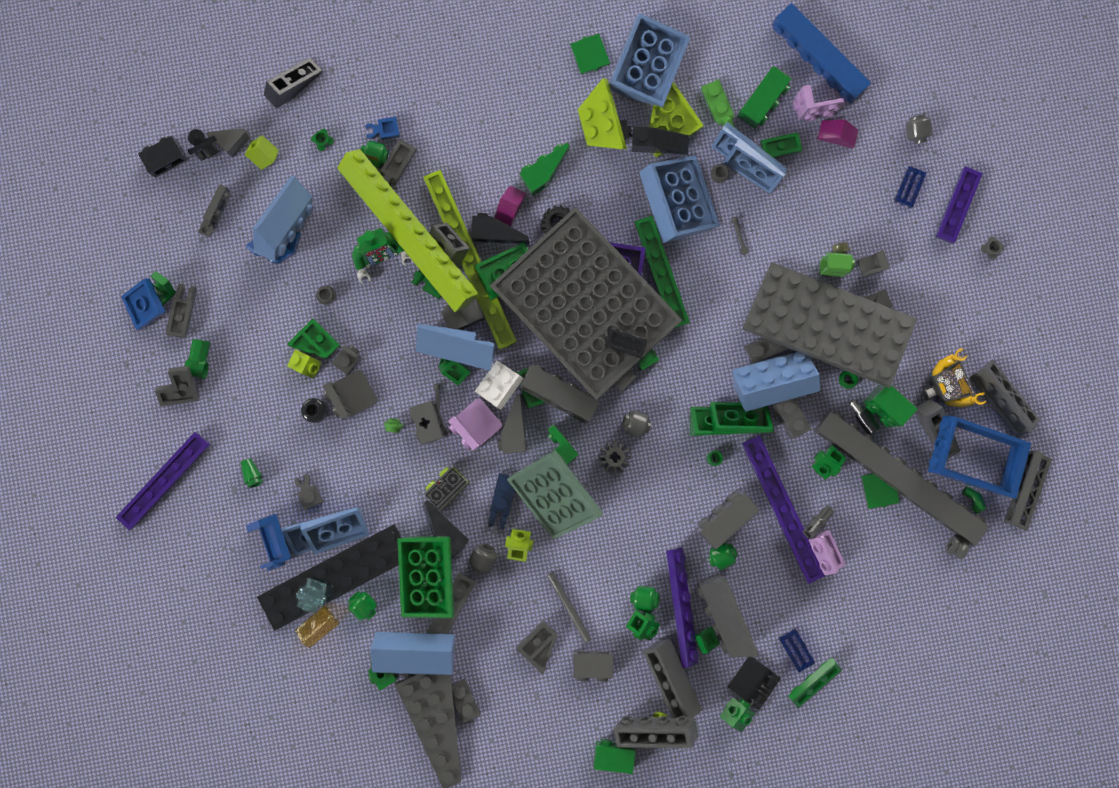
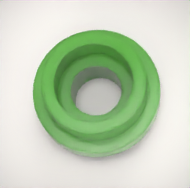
M389 418L388 421L384 422L385 430L399 433L401 428H403V423H400L399 419Z

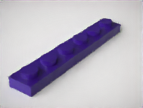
M194 432L115 518L128 530H133L211 444L198 432Z
M683 547L666 550L682 668H689L698 664L699 654L696 648V633L693 627V613L691 611V596L687 583L688 575L685 569V555Z

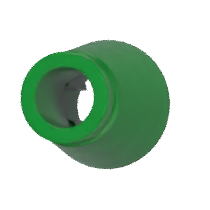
M248 458L240 462L244 484L248 488L261 485L263 483V476L252 459Z

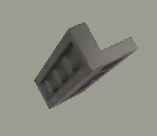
M993 359L982 369L970 376L978 389L985 393L986 399L1017 438L1036 427L1040 419Z
M1029 451L1017 498L1011 499L1003 523L1028 531L1052 458L1044 456V453L1039 451ZM1041 460H1044L1043 468L1038 470ZM1036 478L1037 485L1036 487L1032 488L1033 482ZM1030 496L1031 503L1030 505L1026 506L1028 497ZM1022 514L1025 516L1023 525L1019 524Z

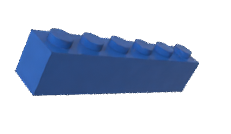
M792 2L775 18L772 24L774 31L778 35H782L787 40V44L791 48H795L800 53L801 58L809 62L813 66L814 71L818 75H822L826 79L827 84L840 93V97L844 98V101H848L851 104L869 87L871 82Z

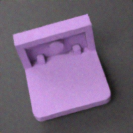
M811 85L803 86L793 100L794 111H797L798 119H805V121L815 120L819 116L824 118L832 117L844 104V98L814 103Z
M480 398L473 401L456 417L453 416L448 420L451 424L449 426L450 430L455 435L459 433L463 438L461 443L467 450L471 448L473 451L478 449L502 428V423Z

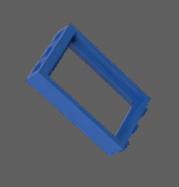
M943 416L940 422L938 437L934 443L932 458L929 461L928 472L1003 497L1016 499L1031 443L955 416ZM956 427L1011 446L1000 486L945 468Z

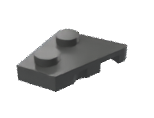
M542 620L516 646V649L543 674L547 660L552 652V646L556 641L557 633Z

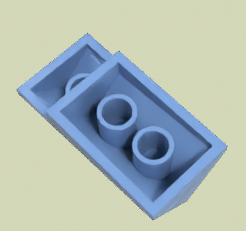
M728 122L724 125L711 148L726 157L723 162L725 165L768 193L774 190L786 174V167Z
M418 324L416 352L491 371L495 358L494 343L477 340L476 332Z
M360 507L281 529L295 556L311 550L316 555L369 535Z
M376 632L370 649L372 672L453 675L455 635Z

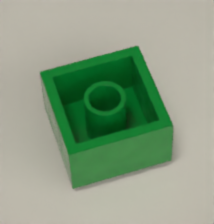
M877 385L863 401L866 405L865 409L873 415L876 414L880 418L879 421L887 428L902 427L918 410L892 385L890 388Z

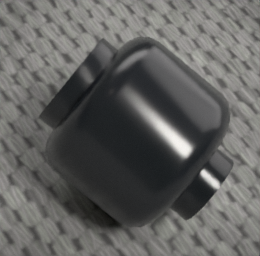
M310 398L302 404L301 415L307 422L320 423L328 415V406L323 400Z

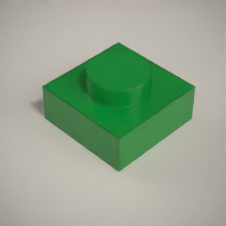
M706 627L695 636L702 654H707L720 645L712 627Z

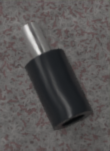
M856 401L850 403L857 413L854 417L867 435L880 428L867 409L862 410Z

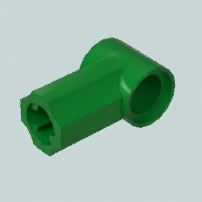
M192 339L189 359L184 364V366H189L192 377L202 379L207 377L209 370L207 359L211 342Z

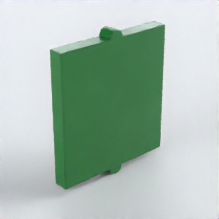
M599 33L587 38L584 36L583 39L570 43L581 75L593 70L596 72L597 69L610 65Z
M874 474L861 476L868 509L881 506L885 508L887 505L900 503L898 492Z

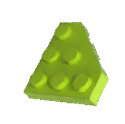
M673 82L663 107L653 105L649 127L686 134L690 137L701 130L704 125ZM653 153L656 159L663 155L662 153Z

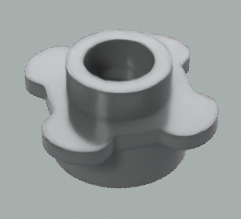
M989 237L988 242L981 246V251L987 253L990 259H996L997 254L1004 250V245L995 237Z

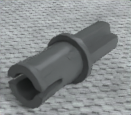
M829 506L824 507L817 516H813L811 523L803 530V534L807 538L810 536V539H813L821 529L825 528V523L834 514V510Z

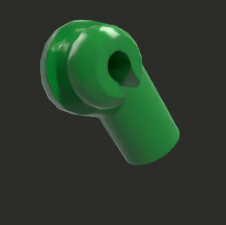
M966 486L962 494L973 500L972 510L980 514L986 509L983 496L976 490Z

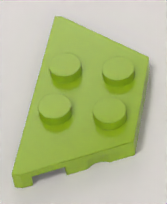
M603 78L578 108L586 143L588 146L626 150L627 147L608 79Z

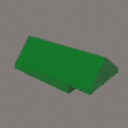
M711 401L709 407H690L689 436L770 433L774 430L768 406L745 412L741 402Z

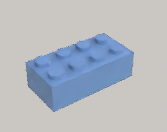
M800 352L732 370L733 387L745 412L820 391V374L810 356Z

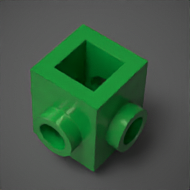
M832 445L824 452L820 450L814 456L815 461L811 467L826 480L831 475L835 477L841 471L846 457Z
M635 610L626 627L633 632L632 635L641 641L643 639L651 641L656 636L661 624L655 620L656 616L650 612L642 613Z
M372 667L368 670L369 680L373 685L376 684L379 691L391 685L399 678V675L394 673L372 672Z
M732 697L725 705V709L719 717L732 728L743 732L746 726L751 723L755 713L750 709L751 705L741 698L739 701Z

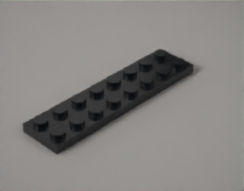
M396 524L257 596L273 630H278L399 565L397 538H402Z

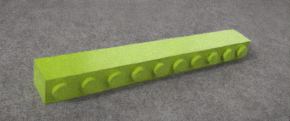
M360 149L346 152L337 167L340 173L385 228L393 235L394 239L453 311L457 312L468 307L478 294L473 285L461 273Z

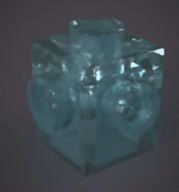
M308 578L304 587H300L297 592L296 598L299 599L297 607L306 612L316 613L319 606L323 607L325 603L326 584Z

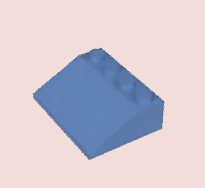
M639 13L632 24L609 81L611 91L627 98L663 107L689 43L690 36Z
M696 155L652 163L639 172L663 243L680 240L720 226Z

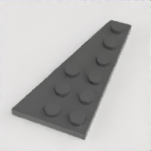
M413 674L396 682L397 691L442 788H449L460 783L461 769L451 675Z

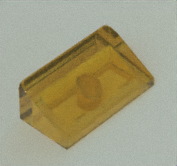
M324 605L296 628L295 632L302 645L310 648L339 625V622Z

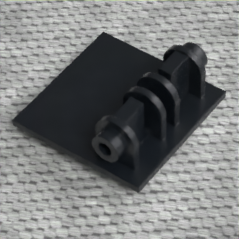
M747 657L727 687L749 702L751 706L760 710L781 677L753 657Z

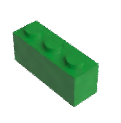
M772 66L737 117L755 130L759 124L763 126L769 118L766 114L770 109L774 111L780 101L777 100L781 94L785 96L791 86L788 84L792 78L775 66Z

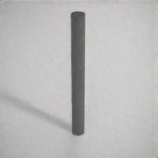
M554 572L549 573L547 577L585 643L589 642L591 637Z

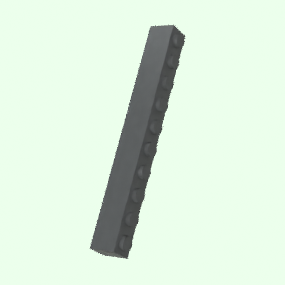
M835 411L833 413L826 412L813 430L815 433L870 473L877 476L958 537L969 542L971 545L976 546L989 528L984 523V518L977 514H971L966 505L953 501L954 497L946 491L941 492L937 489V484L931 480L926 481L921 477L922 474L919 471L905 466L906 462L904 460L891 456L889 449L882 445L879 447L874 443L875 440L871 436L858 432L859 428L852 423L847 424L843 421L844 417Z

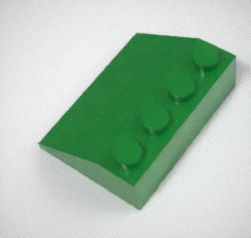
M409 536L397 538L401 617L453 618L450 537Z

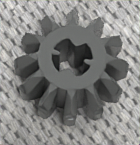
M613 441V448H611V445L607 442L608 450L600 449L605 455H598L600 459L605 458V461L601 462L600 465L603 466L607 463L608 465L605 468L607 472L611 466L613 467L612 472L614 474L616 473V467L623 472L624 469L621 464L628 467L629 463L624 460L631 459V456L624 455L630 451L629 448L622 451L624 443H621L617 448V441ZM614 451L617 455H620V459H617L616 463H613V459L609 458L610 454L613 455L612 452Z

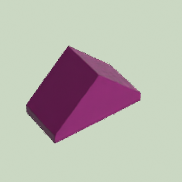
M845 119L822 120L817 140L853 149L858 129Z
M509 186L499 201L494 218L511 227L527 193Z

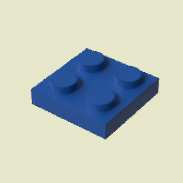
M150 278L141 280L121 296L136 330L144 329L166 313Z

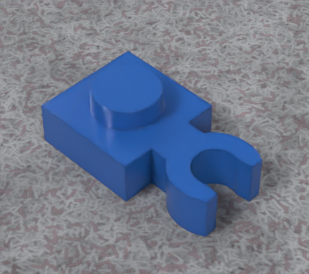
M396 116L378 119V125L372 123L365 125L367 130L373 129L372 134H367V138L370 140L375 139L378 135H380L381 140L400 137Z

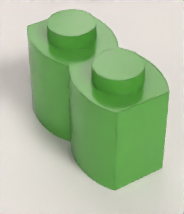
M827 252L820 260L819 275L844 277L851 270H854L855 259H852L853 256L851 254Z

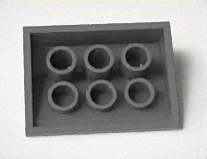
M716 574L698 582L699 588L696 589L700 599H704L707 606L704 609L708 618L712 617L715 623L712 625L716 636L720 635L722 642L719 644L723 653H727L731 658L759 656L728 581L721 575Z

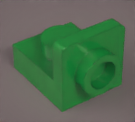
M155 271L151 275L154 281L153 286L161 304L164 305L176 294V291L168 279Z
M443 358L438 366L441 374L458 386L471 372L462 363Z

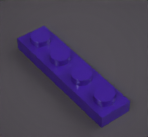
M966 166L962 168L935 235L936 238L951 244L956 242L983 173Z

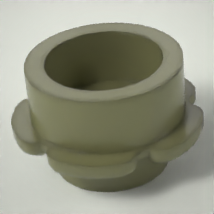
M848 242L832 245V253L848 254L847 250L851 249L848 247Z

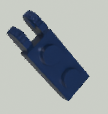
M500 473L498 475L490 509L489 527H493L497 512L503 514L500 521V529L504 530L515 492L507 480L510 477L509 475Z

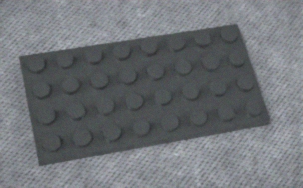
M771 262L742 330L890 388L918 318Z

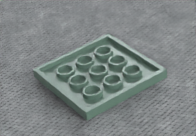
M556 450L507 478L508 482L553 540L600 518L603 514Z

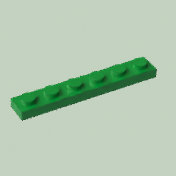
M653 216L635 221L634 225L641 245L645 248V256L659 296L682 319L675 328L689 324L690 321Z

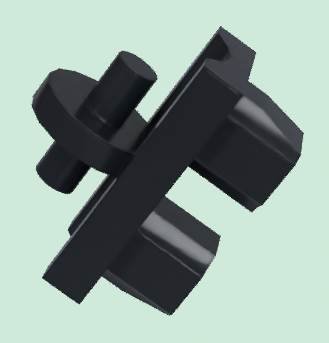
M199 129L191 130L188 133V141L194 146L187 149L190 155L195 153L200 161H203L219 152L213 144L217 141L214 135L205 138L204 133Z

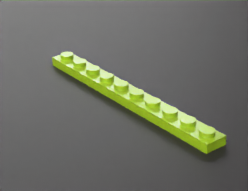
M441 170L424 176L425 183L443 223H448L469 247L462 266L469 282L478 292L476 298L499 350L517 343L498 298L490 300L473 268L481 260Z

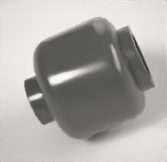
M925 114L910 117L909 121L905 124L907 138L910 141H915V144L927 142V138L933 134L931 119L925 117Z
M631 410L629 413H625L622 427L626 434L642 437L645 433H649L651 422H649V416L646 413Z
M485 543L474 547L469 563L476 573L483 574L493 569L497 559L495 548Z

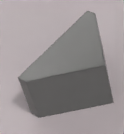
M246 129L207 132L208 137L215 136L217 139L215 143L232 158L250 139V134Z

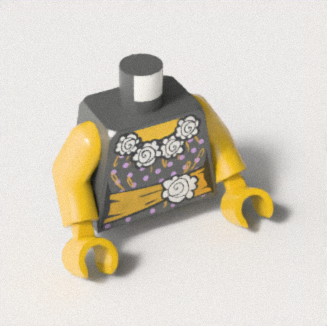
M959 348L955 355L951 354L938 361L932 370V376L928 378L931 386L923 389L926 399L929 400L936 397L939 403L944 402L947 406L958 408L972 406L975 403L982 405L987 402H980L978 400L979 395H984L985 393L975 395L961 361L965 360L968 355L960 357L958 352L963 351L964 348Z

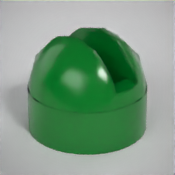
M716 450L709 452L706 457L707 463L711 466L720 465L723 462L722 453Z

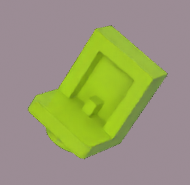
M295 349L287 367L314 379L322 362Z

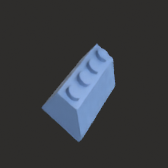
M291 175L253 227L254 253L274 262L279 256L284 254L287 244L294 240L296 231L303 227L306 217L310 216L314 210L312 196L295 176Z

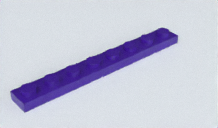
M760 435L742 442L745 453L806 582L810 584L825 577L826 575H824L809 539L803 534L804 528Z

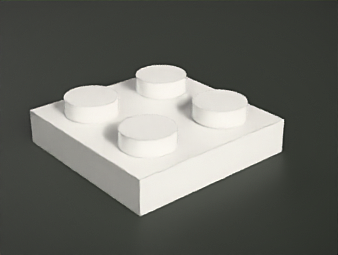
M496 361L475 392L501 410L524 378L499 361Z

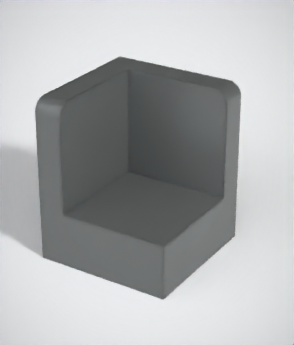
M884 250L857 260L862 278L889 269Z

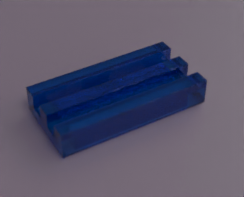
M908 166L894 202H899L903 206L906 205L910 209L913 208L926 172ZM911 172H913L906 192L904 194V197L902 199L901 196L904 191L907 180L909 178V175ZM917 174H919L920 177L916 184L911 200L907 201L914 181L916 179Z
M795 628L785 633V635L778 637L797 672H801L815 664L814 659ZM791 636H795L809 662H805ZM786 639H788V641L790 642L796 655L801 661L802 666H799V664L797 663L795 657L793 656L791 650L785 642Z

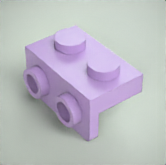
M825 530L813 539H809L811 548L818 559L824 575L836 574L840 568L846 565L830 530Z

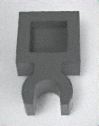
M304 474L305 482L303 484L300 483L298 478L294 479L296 486L301 488L302 491L298 492L297 495L304 510H308L324 501L317 486H310V476Z

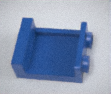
M271 515L246 525L248 533L259 529L269 558V562L260 565V569L267 567L269 571L286 565L285 561L291 559L277 515Z

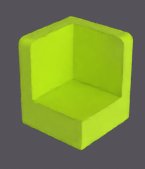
M261 135L250 142L244 155L258 168L263 170L274 163L279 150Z

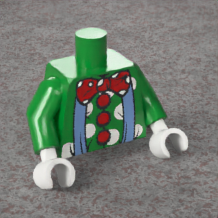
M382 228L374 231L368 230L358 237V245L352 251V259L356 270H359L357 277L361 284H363L361 279L364 276H367L369 281L371 280L368 272L364 270L365 267H371L397 256L399 253H401V260L404 266H407L405 259H411L394 239L393 235Z

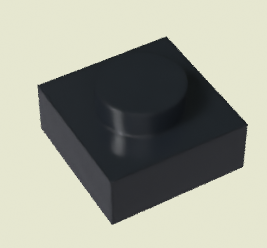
M622 120L620 125L625 143L628 144L629 138L632 137L631 126H627V120Z

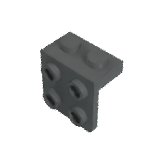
M356 370L335 383L328 382L323 385L325 389L323 391L324 396L328 401H332L334 408H332L333 412L341 420H347L378 402V398L362 370Z

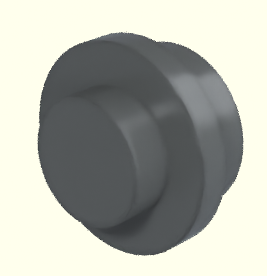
M717 164L712 168L711 178L716 183H724L729 178L730 171L726 165Z
M322 286L317 290L316 297L321 304L329 305L334 302L336 293L332 287Z

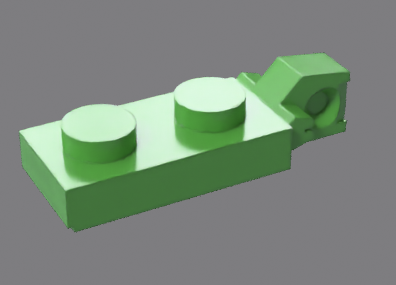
M719 79L701 86V91L715 123L717 122L718 125L722 124L724 127L728 122L734 127L732 122L734 113Z

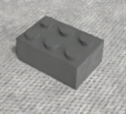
M732 492L727 496L725 504L717 505L711 511L713 514L709 518L704 517L697 523L698 527L696 530L712 548L717 549L760 511L745 492Z

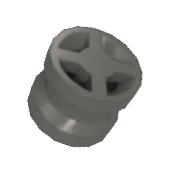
M952 536L946 545L945 552L950 555L954 554L956 558L962 560L967 555L970 544L965 540L960 541L958 537Z

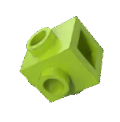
M512 529L511 536H507L505 547L508 548L507 559L526 562L528 551L532 552L534 540H530L531 532Z

